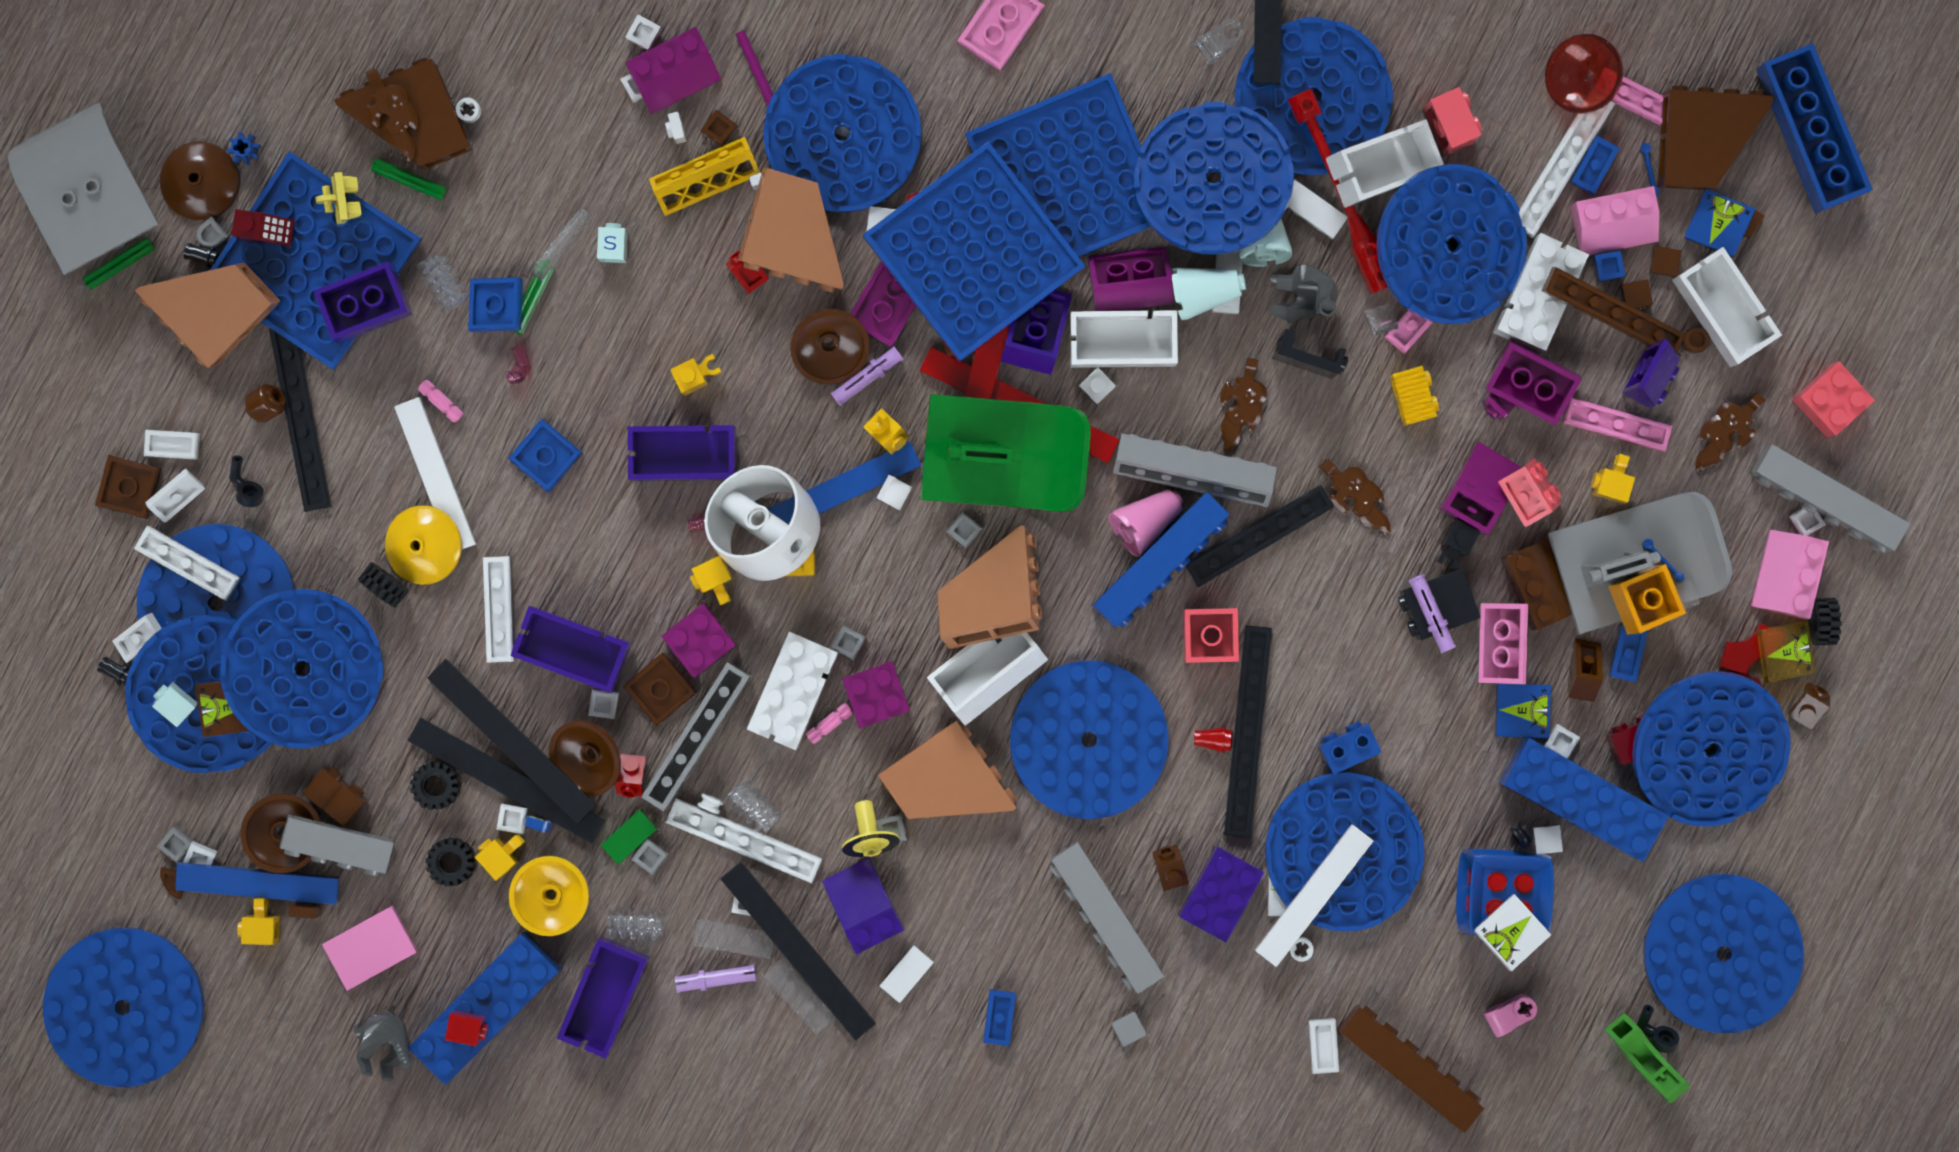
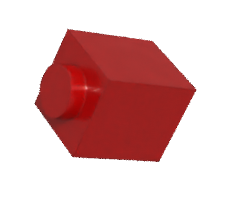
M454 1010L449 1015L445 1040L471 1046L479 1045L481 1040L486 1039L488 1024H485L486 1016Z

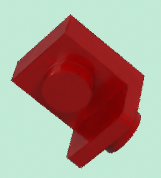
M738 250L729 257L730 261L726 263V266L745 291L750 294L766 282L769 277L761 267L759 271L744 268V262L738 261L740 250Z

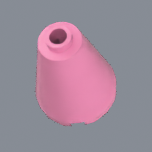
M1166 489L1114 510L1108 515L1109 524L1114 534L1117 536L1120 533L1125 540L1121 544L1132 555L1139 557L1149 549L1180 514L1183 500L1176 491L1172 492Z

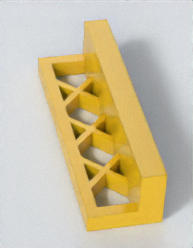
M743 137L651 177L649 181L664 215L667 216L749 180L750 176L761 172L746 138ZM747 160L750 161L753 169L743 173L736 171L738 165ZM717 173L728 174L725 181L721 183L712 181ZM694 183L703 184L700 192L696 194L688 192L690 185ZM672 193L680 195L677 202L666 206L662 198Z

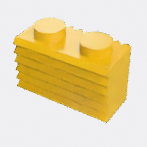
M1419 366L1389 376L1403 427L1437 417L1436 411H1439V404L1436 396H1431L1429 386H1432V380L1428 370L1424 371L1423 366Z

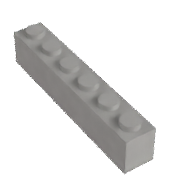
M1122 433L1113 473L1200 493L1208 492L1210 495L1268 507L1273 493L1277 467L1269 466L1266 463L1245 461L1239 457L1218 455L1212 451L1204 452L1188 446L1168 444L1162 440H1150L1134 434L1127 435Z
M1773 444L1765 446L1750 474L1756 477L1755 481L1767 488L1770 485L1779 490L1778 494L1781 497L1790 501L1794 498L1802 503L1801 508L1812 514L1818 511L1821 515L1825 516L1824 521L1835 527L1841 525L1848 530L1847 534L1857 540L1862 538L1871 543L1870 547L1883 554L1885 551L1892 552L1896 550L1910 523Z
M731 662L726 663L643 793V799L663 812L668 809L751 679V675Z
M1076 841L1051 857L1053 864L1049 866L1057 879L1062 877L1068 885L1064 888L1065 892L1072 902L1076 899L1082 908L1078 912L1086 924L1091 922L1095 927L1096 931L1093 932V935L1100 946L1106 944L1111 953L1107 957L1114 968L1121 967L1125 974L1121 978L1129 991L1135 989L1137 994L1162 979L1164 977L1163 973L1079 843Z

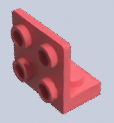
M1535 458L1522 468L1498 481L1525 527L1552 513L1561 504L1560 499L1562 498L1558 488L1554 484L1551 485L1546 477L1548 472L1541 462H1537Z

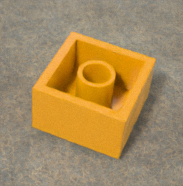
M1666 564L1651 567L1608 586L1627 635L1642 633L1686 614Z

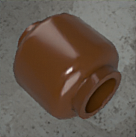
M263 384L247 394L245 398L246 412L252 419L266 423L284 411L285 396L278 387Z

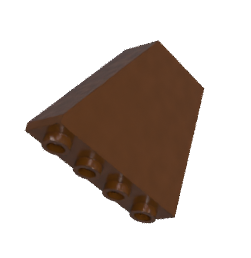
M422 58L413 62V66L403 70V68L391 71L388 73L389 77L382 79L385 87L396 84L406 90L408 101L414 107L418 116V129L415 130L410 126L407 128V132L414 141L416 150L412 161L423 170H427L473 149L460 118L456 114V109L437 64L432 59ZM369 81L364 83L365 87L356 91L354 89L346 90L340 94L339 98L334 100L336 105L391 145L388 140V134L384 130V124L388 120V115H381L379 127L373 125L367 116L366 105L373 106L375 104V101L370 98L375 91Z
M1672 86V89L1664 92L1657 188L1704 191L1717 188L1773 104L1774 96H1766L1765 91H1750L1749 94H1740L1738 89H1724L1723 93L1714 92V88L1700 87L1697 91H1688L1687 86Z

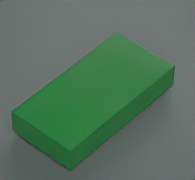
M639 809L605 840L601 847L619 865L658 828Z

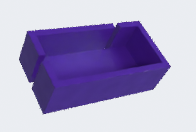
M705 425L627 426L628 451L636 452V457L628 456V480H726L737 472L736 427L734 425H710L712 433H707Z
M528 606L521 629L529 630L528 635L518 633L510 656L606 692H614L632 643L607 634L603 638L605 633L540 608Z
M602 936L597 939L588 961L590 964L585 968L557 1039L578 1048L583 1044L584 1040H588L589 1042L585 1045L584 1050L606 1059L611 1053L650 956Z

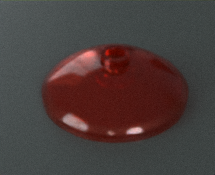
M1579 34L1563 41L1551 54L1545 71V83L1552 100L1561 108L1577 114L1595 112L1606 106L1617 94L1623 79V63L1619 52L1608 40L1594 34ZM1592 72V80L1587 81V75Z

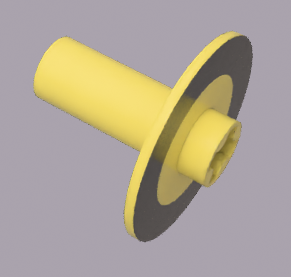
M864 800L854 805L860 835L847 840L842 845V852L845 855L872 857L885 853L899 844L900 839L897 834L877 830L872 801Z

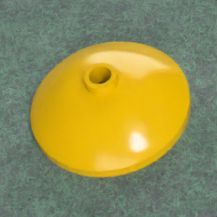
M414 506L408 508L394 518L387 530L385 537L386 556L393 570L406 581L421 585L439 582L449 576L459 563L462 553V538L459 528L446 512L436 507ZM415 541L420 543L419 550L414 548Z
M543 856L527 862L517 871L509 889V904L516 920L528 931L541 936L563 934L575 927L583 918L589 903V888L582 872L570 861L557 856ZM548 890L556 892L555 899H550L547 896Z

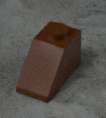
M1575 639L1568 675V698L1595 702L1603 682L1601 643Z

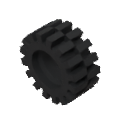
M370 562L358 578L364 587L394 608L399 605L409 592L406 586L398 579H395L393 575L373 562Z
M1815 598L1811 618L1807 622L1809 639L1814 646L1837 645L1840 640V626H1842L1840 617L1842 616L1841 612H1839L1840 605L1836 598Z
M430 762L420 766L414 772V777L410 781L412 785L410 791L411 794H414L413 799L415 802L418 801L421 807H426L429 810H438L449 806L460 794L459 787H461V782L458 779L460 778L459 774H456L455 769L448 766L445 762ZM433 775L440 776L445 781V790L439 796L431 795L426 789V782Z
M447 838L435 843L432 849L428 851V858L425 861L428 865L426 870L431 874L429 877L432 880L435 879L437 884H443L446 887L459 885L469 879L476 868L475 862L477 860L474 857L473 848H470L467 842H463L459 838ZM454 852L460 857L461 865L456 872H447L442 867L441 859L445 853Z

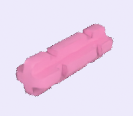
M429 380L423 381L418 387V391L424 396H428V400L442 413H446V417L452 422L456 423L463 416V411L457 406H453L454 403L439 389H435L436 386Z
M846 703L842 704L837 708L836 712L833 711L819 722L816 728L810 729L806 736L813 744H816L822 739L823 735L826 736L839 726L843 719L849 718L853 711Z

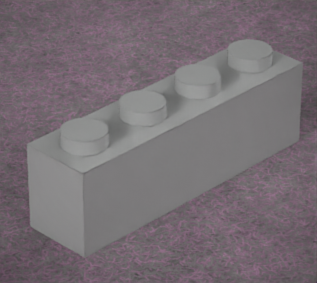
M290 814L287 816L280 841V848L285 849L284 854L294 857H300V853L310 855V860L326 863L327 860L337 862V867L352 870L353 866L363 868V873L378 876L379 872L386 874L394 845L392 839Z

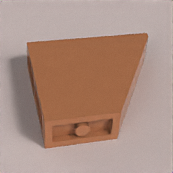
M769 168L762 169L738 261L744 262V268L759 271L760 267L769 269L768 275L784 279L785 274L795 277L794 282L809 286L810 281L820 284L819 289L834 293L835 288L843 290L844 283L817 182Z
M246 263L145 285L135 290L140 296V301L158 315V320L161 324L170 328L177 335L176 338L179 343L188 347L195 354L194 357L197 362L207 368L218 366L281 302Z
M1025 525L1016 528L938 591L940 638L949 649L1040 630L1039 619H1042V610L1037 600V596H1040V586L1035 574L1039 571L1037 559L1034 557V549H1037V542L1034 534H1030Z
M957 720L878 774V777L908 819L1013 811L1017 808L1014 802L1018 799L1009 787L1006 789L1002 787L999 782L1002 776L994 765L989 768L984 761L988 756L979 744L973 745L969 739L972 736L971 731L963 723L959 725Z

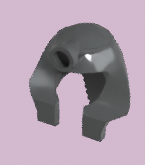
M1297 265L1293 274L1274 273L1270 276L1271 281L1277 283L1276 289L1295 291L1297 293V299L1293 305L1273 302L1272 316L1280 317L1288 323H1292L1320 314L1328 317L1335 313L1338 289L1334 280L1323 271L1308 265Z
M381 1011L368 1016L363 1024L359 1023L354 1026L356 1037L362 1040L356 1056L362 1075H373L370 1058L374 1051L384 1043H390L391 1046L388 1056L379 1063L382 1080L388 1082L394 1080L393 1067L401 1065L405 1070L410 1068L407 1029L404 1022L394 1012Z

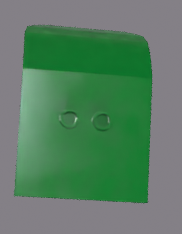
M930 394L920 500L1020 507L1055 512L1074 510L1083 500L1086 488L1091 437L1087 416L1081 410L1069 406Z

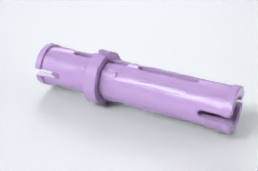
M893 346L877 360L873 358L869 361L870 365L838 389L832 391L831 395L842 406V404L877 378L886 376L885 372L904 359Z
M1424 574L1408 580L1429 625L1427 630L1432 632L1440 653L1455 648L1456 645H1454L1446 626L1448 624L1447 619H1443ZM1421 590H1423L1432 612H1430ZM1432 616H1435V619H1436V621H1437V623H1438V626H1439V628H1440V630H1441V632H1442V634H1443V637H1441V635H1440V633H1439V630H1438V628H1437V626H1436V624H1435V621H1434V619H1433Z
M752 964L750 966L711 972L699 970L697 974L675 976V983L680 984L676 985L677 993L696 989L707 991L709 987L750 981L755 982L756 975L753 973L755 972V966Z

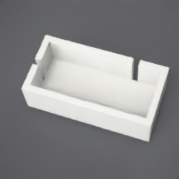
M1427 119L1341 150L1325 158L1333 179H1339L1340 184L1336 185L1344 208L1399 188L1420 171L1444 165Z
M1538 234L1527 253L1525 264L1515 287L1506 300L1504 307L1507 308L1501 312L1492 333L1508 340L1510 338L1539 354L1545 352L1567 305L1542 292L1552 267H1557L1579 278L1589 254L1569 245L1561 248L1562 242L1545 234Z
M1724 247L1713 252L1696 265L1672 279L1729 367L1740 364L1782 336L1770 316H1766L1758 321L1755 316L1764 313L1766 310Z
M1177 310L1153 311L1151 319H1147L1148 311L1071 312L1070 339H1075V341L1070 343L1071 368L1176 366L1178 364Z
M789 632L747 730L768 739L774 735L775 742L797 750L828 680L822 677L823 673L828 675L831 673L839 652Z
M1028 633L1001 638L1002 641L999 644L994 639L967 645L927 677L965 726L1048 660Z

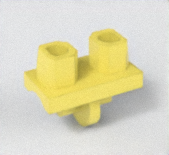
M342 172L334 173V176L331 177L333 194H331L330 186H322L323 195L315 197L316 204H324L325 213H332V203H334L337 225L345 224L347 220L361 216L360 202H346L345 198L346 193L358 192L357 177L343 176Z

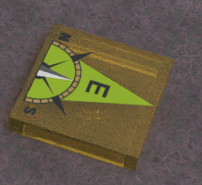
M1799 621L1757 631L1765 683L1815 673L1808 621Z

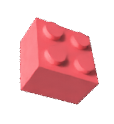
M1460 87L1431 99L1422 109L1444 157L1472 145L1481 136L1480 131H1482L1480 121L1476 116H1472L1469 109L1471 107L1470 99L1466 92L1462 93Z
M1840 361L1830 364L1792 398L1794 403L1826 438L1837 436L1875 401Z
M1238 608L1182 610L1184 663L1239 662Z

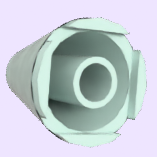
M1282 219L1262 239L1246 248L1240 249L1239 256L1244 265L1264 267L1267 266V261L1276 260L1277 265L1288 261L1292 257V248Z
M1172 269L1174 273L1172 274L1175 300L1182 307V310H1178L1181 320H1188L1242 296V290L1247 289L1244 274H1239L1237 269Z

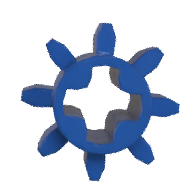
M239 132L237 138H229L232 144L231 148L226 151L229 154H235L233 158L235 163L238 164L243 159V162L250 166V160L254 158L259 160L257 150L262 148V146L258 143H253L255 140L254 135L250 134L245 138V135ZM243 144H246L249 146V148H246L245 153L243 154L240 152V150L244 149Z

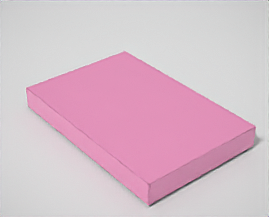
M985 0L957 40V43L1001 72L1045 5L1038 0Z
M394 906L381 911L322 944L347 991L418 952Z

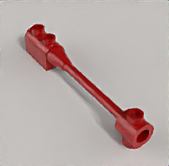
M1311 88L1287 100L1297 123L1300 124L1306 121L1342 203L1336 185L1340 184L1339 179H1333L1325 159L1332 154L1315 117L1321 114L1322 111ZM1354 205L1344 208L1348 217L1347 222L1352 239V245L1349 246L1369 294L1376 293L1387 288L1378 262L1377 236L1373 234L1362 216L1357 213Z

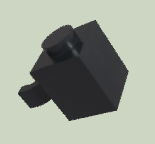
M1459 520L1452 521L1440 543L1447 549L1438 556L1436 562L1442 564L1444 558L1449 556L1452 559L1449 569L1455 571L1459 563V554L1461 556H1468L1481 532Z

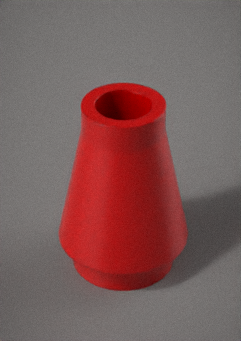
M1226 727L1195 730L1194 746H1201L1221 753L1231 751L1233 730H1226Z

